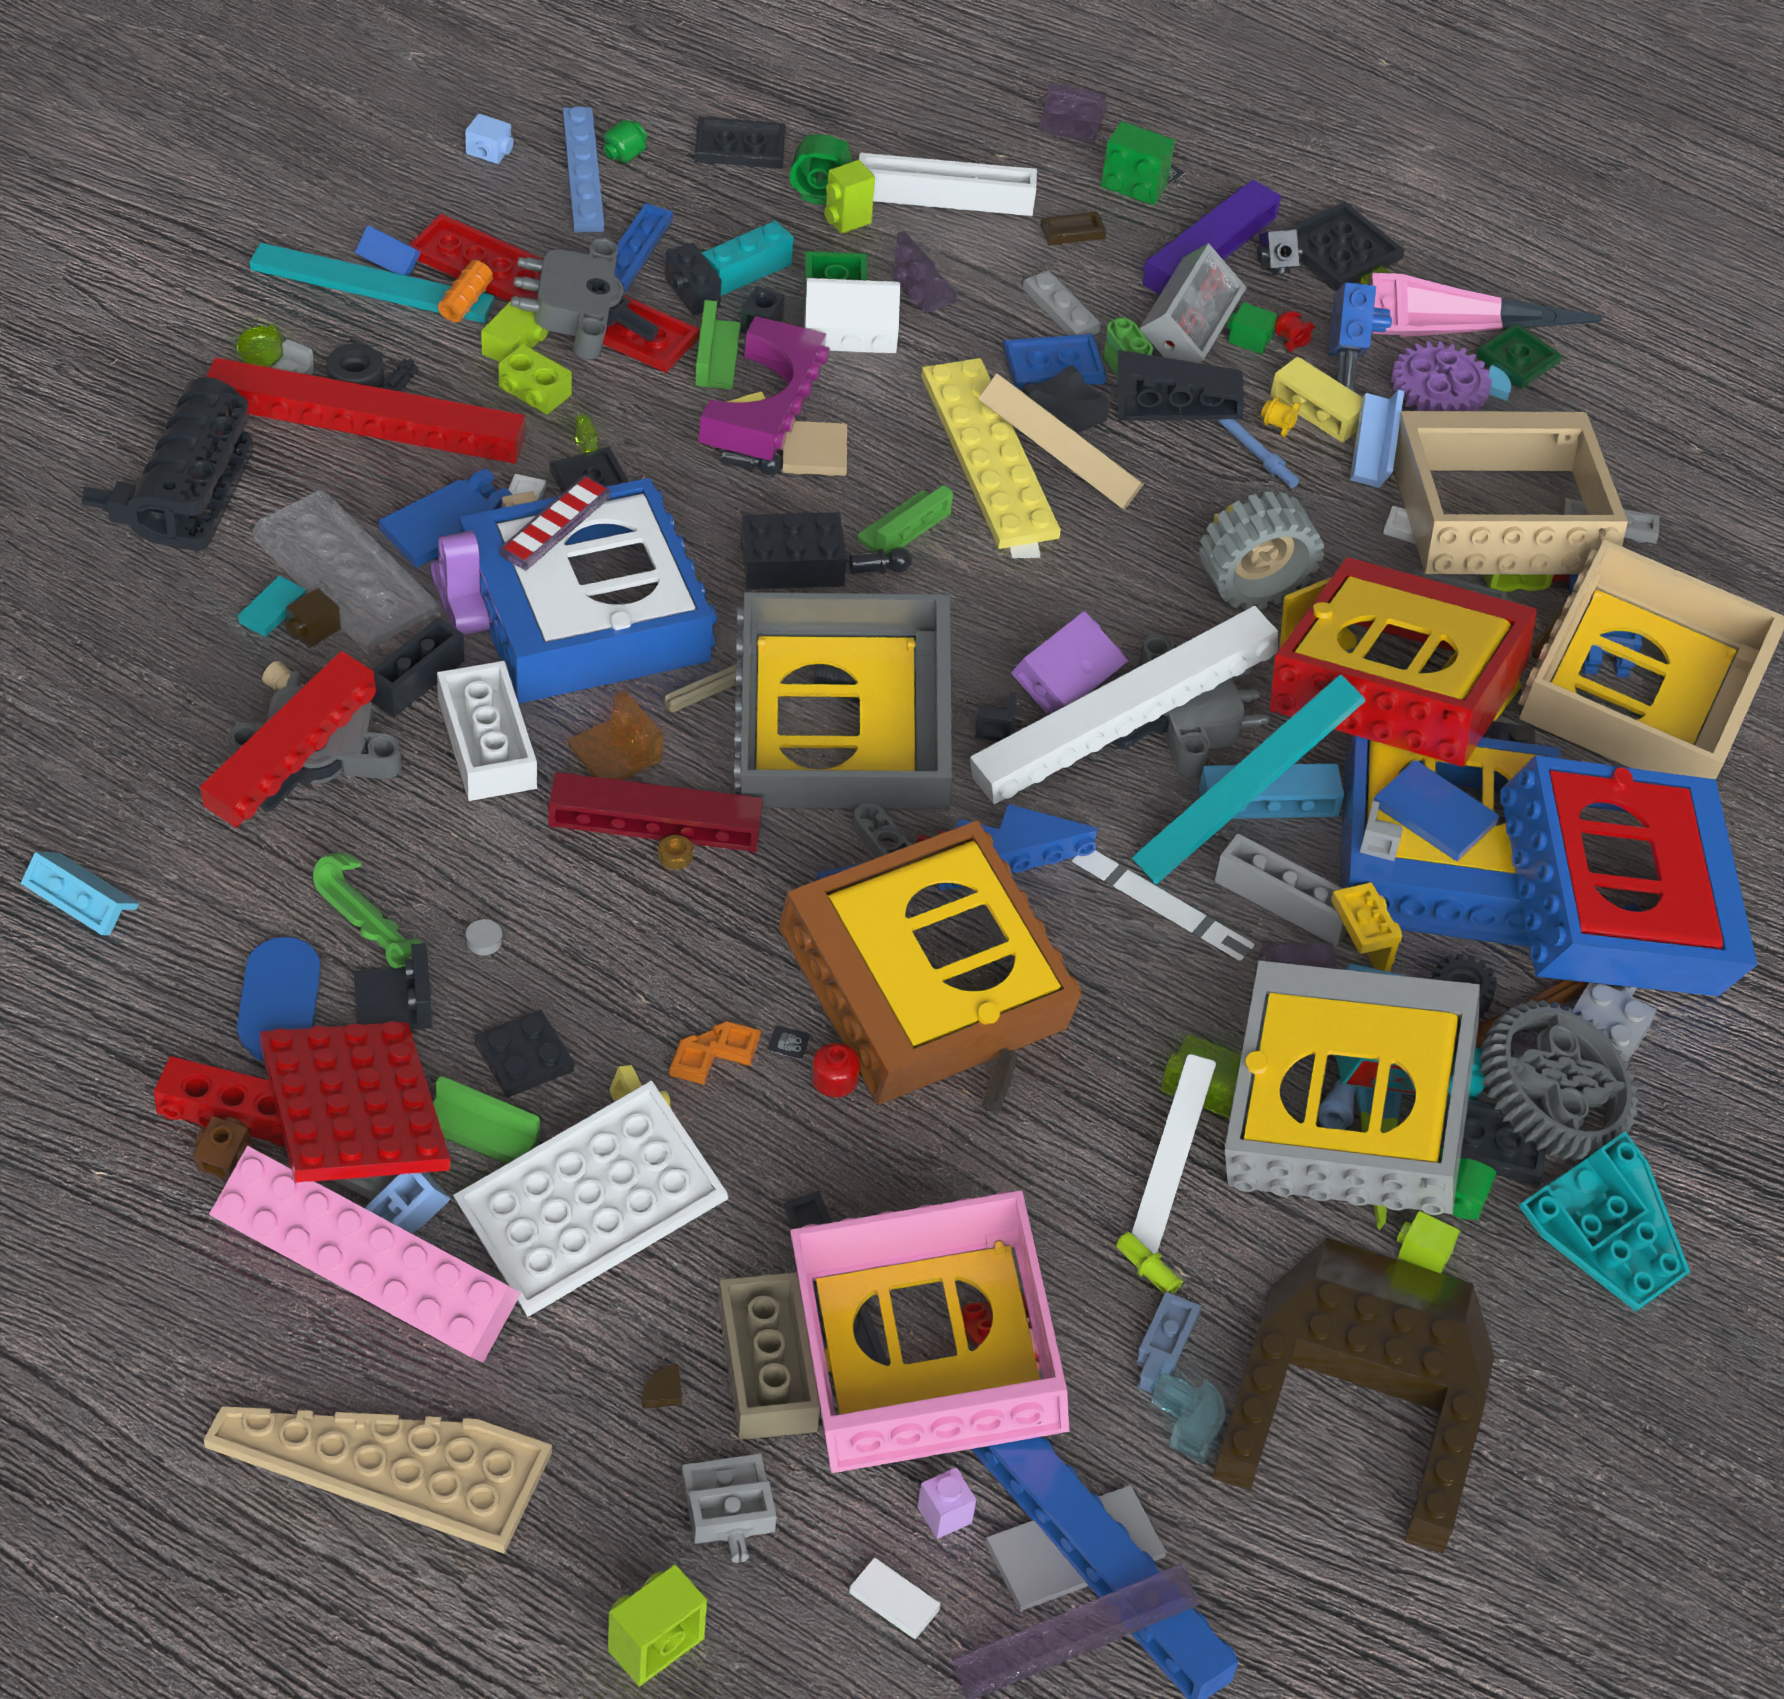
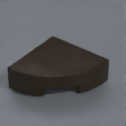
M678 1364L666 1366L649 1378L643 1390L642 1408L682 1405Z

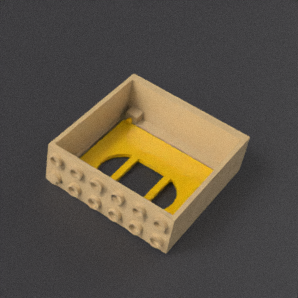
M1604 539L1598 551L1591 550L1584 566L1588 569L1584 568L1583 572L1579 574L1573 588L1574 591L1571 596L1569 595L1561 612L1563 615H1561L1560 619H1557L1549 636L1550 639L1548 643H1545L1538 658L1539 662L1530 673L1518 703L1524 706L1519 719L1630 768L1716 779L1784 631V616ZM1592 596H1593V599H1592V601H1591V603H1590V605H1589V607H1588V609H1587V611H1586V613H1585V615H1584V617H1583V619H1582V621H1581V623H1580V625H1579V627H1578V629H1577V631H1576V633H1575V635H1574V637H1573V639H1572V642H1571V644H1570V646H1569V648H1568V650H1567V652H1566V654H1565V656H1564V658H1563V660H1562V662H1561V664H1560V666H1559V668H1558V670H1557V672H1556V674H1555V676H1554L1552 682L1550 683V681H1551V679H1552V677H1553V675H1554V673H1555V671H1556V669H1557V667H1558V665H1559V663H1560V661H1561V659H1562V657H1563V655H1564V653H1565V651H1566V649H1567V647H1568V645H1569V643H1570V640H1571V638H1572V636H1573V634H1574V632H1575V630H1576V628H1577V626H1578V624H1579V622H1580V620H1581V618H1582V616H1583V614H1584V612H1585V610H1586V608H1587V606H1588V604H1589V602H1590V600H1591V598H1592ZM1613 631H1627L1639 634L1652 641L1662 651L1668 665L1600 635ZM1591 646H1599L1606 652L1620 658L1623 657L1636 665L1662 675L1664 681L1651 706L1580 676L1579 671ZM1733 657H1735V659H1734V661H1733V663H1732V666H1731V668H1730V670H1729V672H1728V674H1727V676H1726V679H1725V681H1724V683H1723V685H1722V687H1721V690H1720V692H1719V694H1718V696H1717V698H1716V701H1715V703H1714V705H1713V707H1712V709H1711V711H1710V714H1709V716H1708V718H1707V720H1706V722H1705V725H1704V727H1703V729H1702V731H1701V733H1700V736H1699V738H1698L1696 744L1694 745L1695 740H1696V738H1697V736H1698V734H1699V732H1700V729H1701V727H1702V725H1703V723H1704V721H1705V719H1706V716H1707V714H1708V712H1709V710H1710V708H1711V705H1712V703H1713V701H1714V699H1715V697H1716V694H1717V692H1718V690H1719V688H1720V686H1721V684H1722V681H1723V679H1724V677H1725V675H1726V673H1727V670H1728V668H1729V666H1730V664H1731V662H1732V659H1733ZM1575 687L1643 717L1635 720L1578 695Z

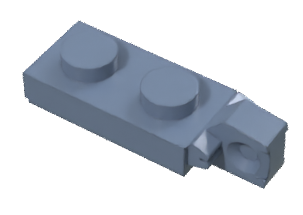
M1167 1291L1165 1292L1139 1348L1136 1365L1144 1368L1140 1374L1137 1388L1152 1393L1160 1374L1169 1378L1171 1371H1174L1200 1314L1202 1305Z

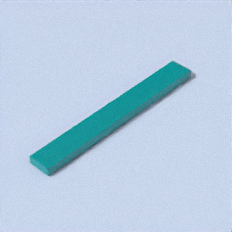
M261 242L250 260V270L436 313H440L438 311V303L445 295V292L451 287L450 285ZM482 293L478 301L470 308V312L466 313L463 319L485 323L495 304L494 295Z
M1340 674L1132 857L1134 862L1157 885L1365 702L1364 697Z

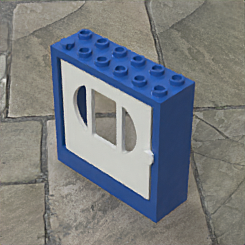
M651 478L605 487V491L525 560L504 547L563 496L459 517L460 533L472 530L477 540L480 565V593L489 616L490 629L488 632L499 660L505 661L518 704L711 661V647H715V636L712 626L717 622L714 606L712 604L708 605L706 601L704 584L702 581H697L693 560L686 557L683 538L681 535H676L672 514L670 512L666 513L662 492L655 489ZM641 542L644 544L655 569L580 585L568 557ZM658 582L657 587L651 594L630 604H605L588 597Z

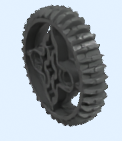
M1531 1000L1528 1003H1521L1510 1010H1506L1492 1023L1493 1026L1487 1031V1034L1484 1036L1485 1040L1480 1047L1482 1054L1479 1060L1483 1064L1479 1071L1486 1076L1482 1084L1490 1088L1487 1097L1495 1099L1497 1103L1494 1110L1502 1111L1505 1115L1503 1122L1509 1121L1514 1126L1513 1133L1520 1131L1524 1135V1142L1532 1140L1535 1142L1536 1150L1546 1148L1549 1156L1558 1153L1562 1160L1571 1158L1575 1162L1582 1158L1584 1160L1625 1131L1627 1134L1629 1133L1631 1126L1634 1124L1633 1119L1638 1113L1635 1107L1639 1100L1634 1096L1638 1088L1632 1084L1635 1076L1627 1072V1067L1630 1063L1621 1059L1622 1050L1614 1048L1612 1045L1614 1039L1608 1040L1603 1035L1604 1028L1598 1030L1593 1026V1019L1586 1021L1583 1019L1581 1011L1573 1014L1569 1005L1561 1008L1556 1001L1548 1004L1545 1000L1537 1003ZM1519 1030L1539 1031L1535 1037L1534 1044L1529 1050L1511 1057V1040L1515 1032ZM1531 1099L1537 1101V1106L1532 1102ZM1606 1103L1607 1116L1604 1127L1599 1131H1580L1579 1128L1583 1124L1584 1117L1588 1114L1589 1109Z

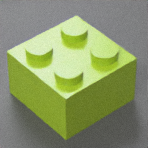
M676 1564L664 1573L663 1571L654 1573L647 1579L643 1588L632 1596H622L611 1607L609 1612L608 1652L640 1687L704 1639L707 1599Z

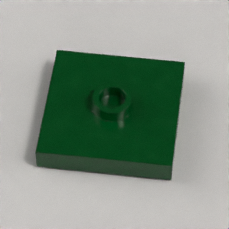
M1517 323L1477 348L1476 352L1478 359L1490 367L1493 365L1502 370L1509 380L1521 389L1559 364L1562 358V354Z

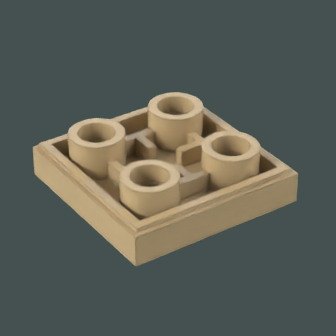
M795 421L792 432H787L783 447V473L846 476L847 424Z

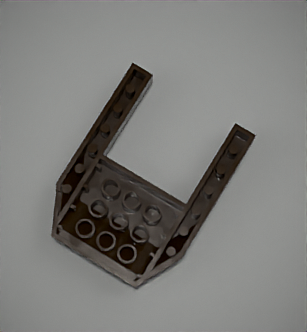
M1326 1238L1271 1288L1219 1454L1213 1479L1251 1491L1289 1363L1437 1410L1439 1413L1405 1542L1443 1554L1453 1531L1487 1398L1494 1361V1353L1474 1284Z

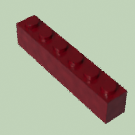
M555 772L549 799V826L662 840L670 835H681L695 845L757 852L762 822L763 798Z

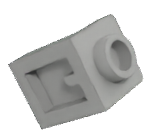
M286 339L282 343L283 356L272 368L312 375L314 373L312 350L302 344Z

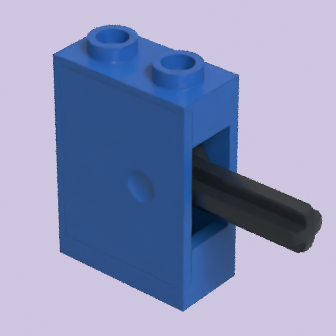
M1345 283L1334 294L1327 355L1339 356L1336 381L1354 392L1357 358L1370 348L1371 332H1385L1386 328H1390L1392 325V317L1390 316V309L1374 307L1376 286Z

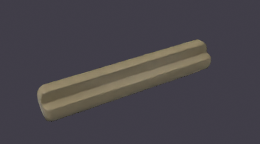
M737 663L663 696L665 707H667L669 712L674 713L735 686Z

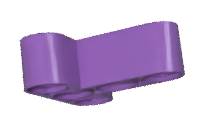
M471 530L439 537V560L431 561V573L450 625L462 632L463 635L489 630V616L480 593L479 549L474 532Z

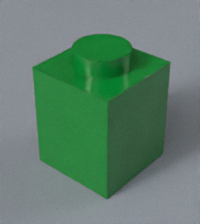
M1243 302L1238 312H1232L1228 320L1227 329L1231 330L1228 343L1262 355L1273 337L1277 314Z

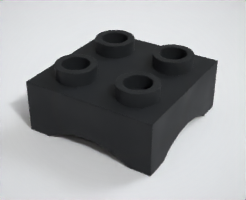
M1073 365L1063 369L1055 377L1045 382L1030 383L1022 388L1023 393L1076 433H1080L1107 420L1110 402L1103 395L1095 393L1085 383L1079 371Z

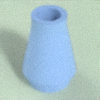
M1341 1079L1335 1082L1333 1089L1321 1103L1318 1110L1319 1121L1324 1128L1345 1130L1352 1124L1354 1119L1355 1086L1341 1084Z

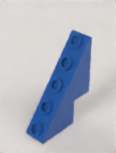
M1010 804L1007 806L1000 829L980 824L983 830L989 832L992 836L996 852L1001 860H1005L1008 863L1011 873L1024 872L1027 869L1045 864H1055L1061 860L1078 855L1087 856L1093 853L1097 847L1095 843L1097 827ZM959 819L956 828L972 822ZM939 883L940 890L957 889L963 886L955 883Z

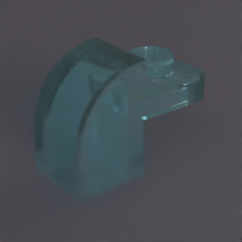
M1163 1372L1156 1382L1151 1403L1178 1419L1174 1425L1169 1446L1204 1465L1218 1443L1226 1411L1223 1398L1218 1390L1206 1380L1201 1388L1196 1391L1185 1380L1174 1378Z

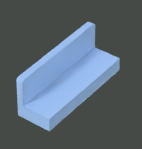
M1397 390L1390 399L1369 393L1362 397L1350 475L1351 481L1380 488L1392 474L1404 391Z

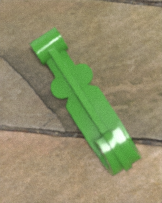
M338 852L319 859L313 871V881L318 892L353 925L361 927L360 934L363 937L375 940L386 950V959L391 967H405V959H412L411 944H421V941L417 938L406 940L398 932L399 926L397 923L389 919H383V914L354 887L348 884L342 870L358 868L361 862L350 853Z

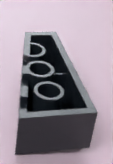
M1118 350V421L1243 419V370Z

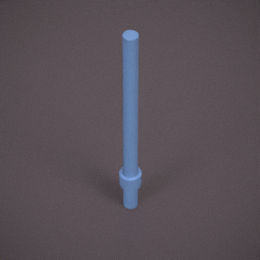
M1235 419L1217 420L1263 462V467L1272 476L1277 475L1290 488H1294L1299 483V478L1285 466L1286 462L1276 453L1272 454Z

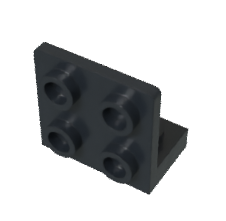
M426 943L411 944L412 959H405V967L354 972L357 1024H381L395 1021L408 1023L410 1030L432 1028Z

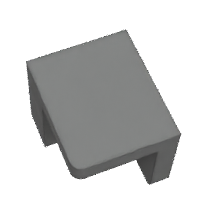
M1373 801L1360 853L1394 861L1403 828L1397 824L1377 820L1376 816L1380 802Z

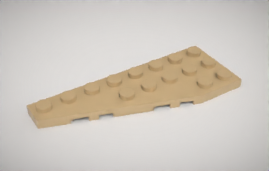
M223 1406L204 1438V1445L207 1449L504 1554L552 1454L551 1444L479 1419L463 1418V1422L441 1421V1417L426 1416L425 1420L399 1419V1415L335 1412V1416L314 1415L313 1411L298 1410L297 1414L271 1413V1409Z

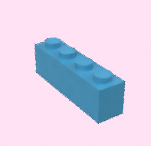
M1293 764L1232 819L1339 817L1344 790L1338 764ZM1237 765L1203 766L1199 784L1200 797Z

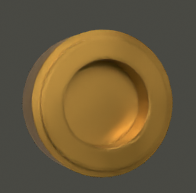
M667 836L658 845V860L668 869H683L693 859V845L684 836Z

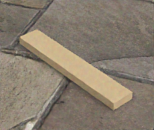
M996 373L979 397V400L1125 510L1144 485L1000 374Z

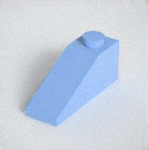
M427 1172L400 1174L365 1209L413 1233L424 1226L451 1198Z

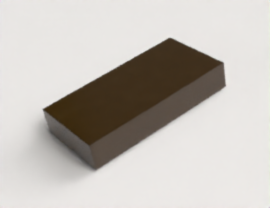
M1098 212L1041 218L1040 226L1048 245L1100 240L1106 237V229Z

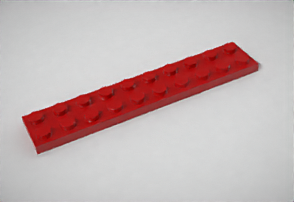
M440 214L409 244V246L421 251L417 261L455 278L460 276L461 271L472 260L486 264L493 273V279L486 287V292L510 302L513 296L534 300L537 298V292L514 286L515 277H528L540 280L541 272L518 267L517 263L519 257L544 259L448 216ZM623 295L630 300L628 309L659 328V333L652 342H649L617 322L612 327L607 326L603 345L667 373L699 339L700 329Z

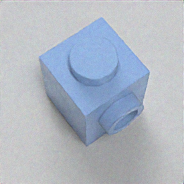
M478 114L465 130L466 154L499 164L502 158L512 150L514 139L511 137V124Z

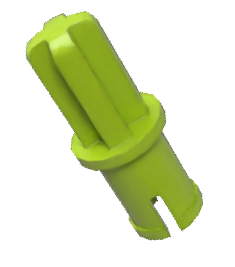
M1126 1232L1119 1238L1116 1247L1138 1268L1137 1274L1140 1277L1145 1276L1163 1295L1166 1291L1175 1294L1184 1281L1161 1260L1159 1252L1153 1254L1131 1232Z

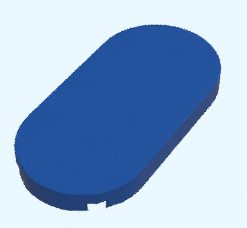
M290 937L270 939L257 946L248 957L237 1029L239 1042L256 1059L264 1061L259 1044L260 1031L314 1027L321 976L320 960L314 948L302 940Z

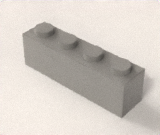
M1240 834L1234 837L1221 854L1215 878L1216 883L1336 947L1348 932L1331 901L1333 891L1343 888Z

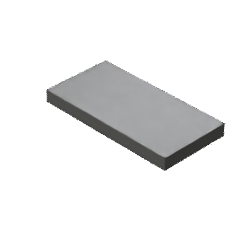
M1131 1485L1099 1496L1104 1509L1116 1522H1120L1125 1526L1130 1538L1141 1551L1147 1552L1154 1561L1165 1558L1166 1550ZM1034 1520L986 1538L985 1544L1019 1612L1089 1586Z

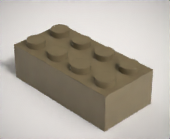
M797 1272L719 1280L718 1310L738 1440L817 1432L820 1403Z

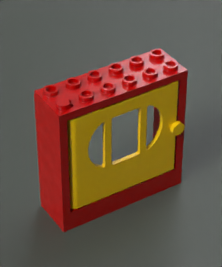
M1346 557L1276 653L1269 711L1290 717L1294 716L1341 674L1364 697L1365 702L1335 727L1334 730L1464 767L1528 665L1537 608ZM1351 624L1368 627L1369 630L1352 653H1347L1339 645L1337 635L1345 627ZM1381 632L1424 643L1407 670L1363 659ZM1436 647L1456 652L1457 659L1448 668L1433 673L1420 674V671Z

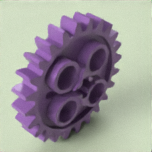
M1428 341L1425 348L1415 344L1414 350L1406 348L1404 354L1398 355L1397 361L1394 362L1391 382L1394 383L1393 391H1404L1403 399H1407L1406 407L1416 405V411H1478V408L1484 407L1486 400H1488L1492 379L1488 378L1490 371L1483 369L1485 363L1483 361L1475 362L1476 354L1465 355L1466 348L1456 351L1454 344H1451L1449 348H1444L1443 343L1440 341L1437 347H1433Z

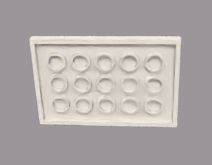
M652 1081L453 1195L456 1203L507 1285L521 1292L517 1301L527 1317L729 1199L726 1190Z

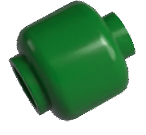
M622 119L604 133L605 145L603 150L610 160L614 161L617 159L627 164L646 149L647 134L637 121Z

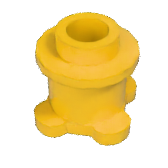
M1275 397L1273 401L1267 400L1261 412V417L1264 418V425L1268 426L1271 424L1282 429L1280 436L1285 438L1297 421L1301 403L1295 402L1292 407L1281 402L1280 397Z

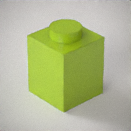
M1419 1211L1413 1223L1411 1224L1406 1221L1398 1235L1397 1242L1401 1243L1402 1247L1397 1259L1441 1274L1453 1252L1461 1230Z

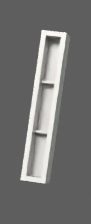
M860 153L859 160L875 176L873 202L975 210L988 213L1033 215L1037 169Z

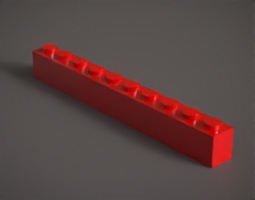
M216 357L206 376L227 383L247 399L250 415L516 464L525 440V415Z

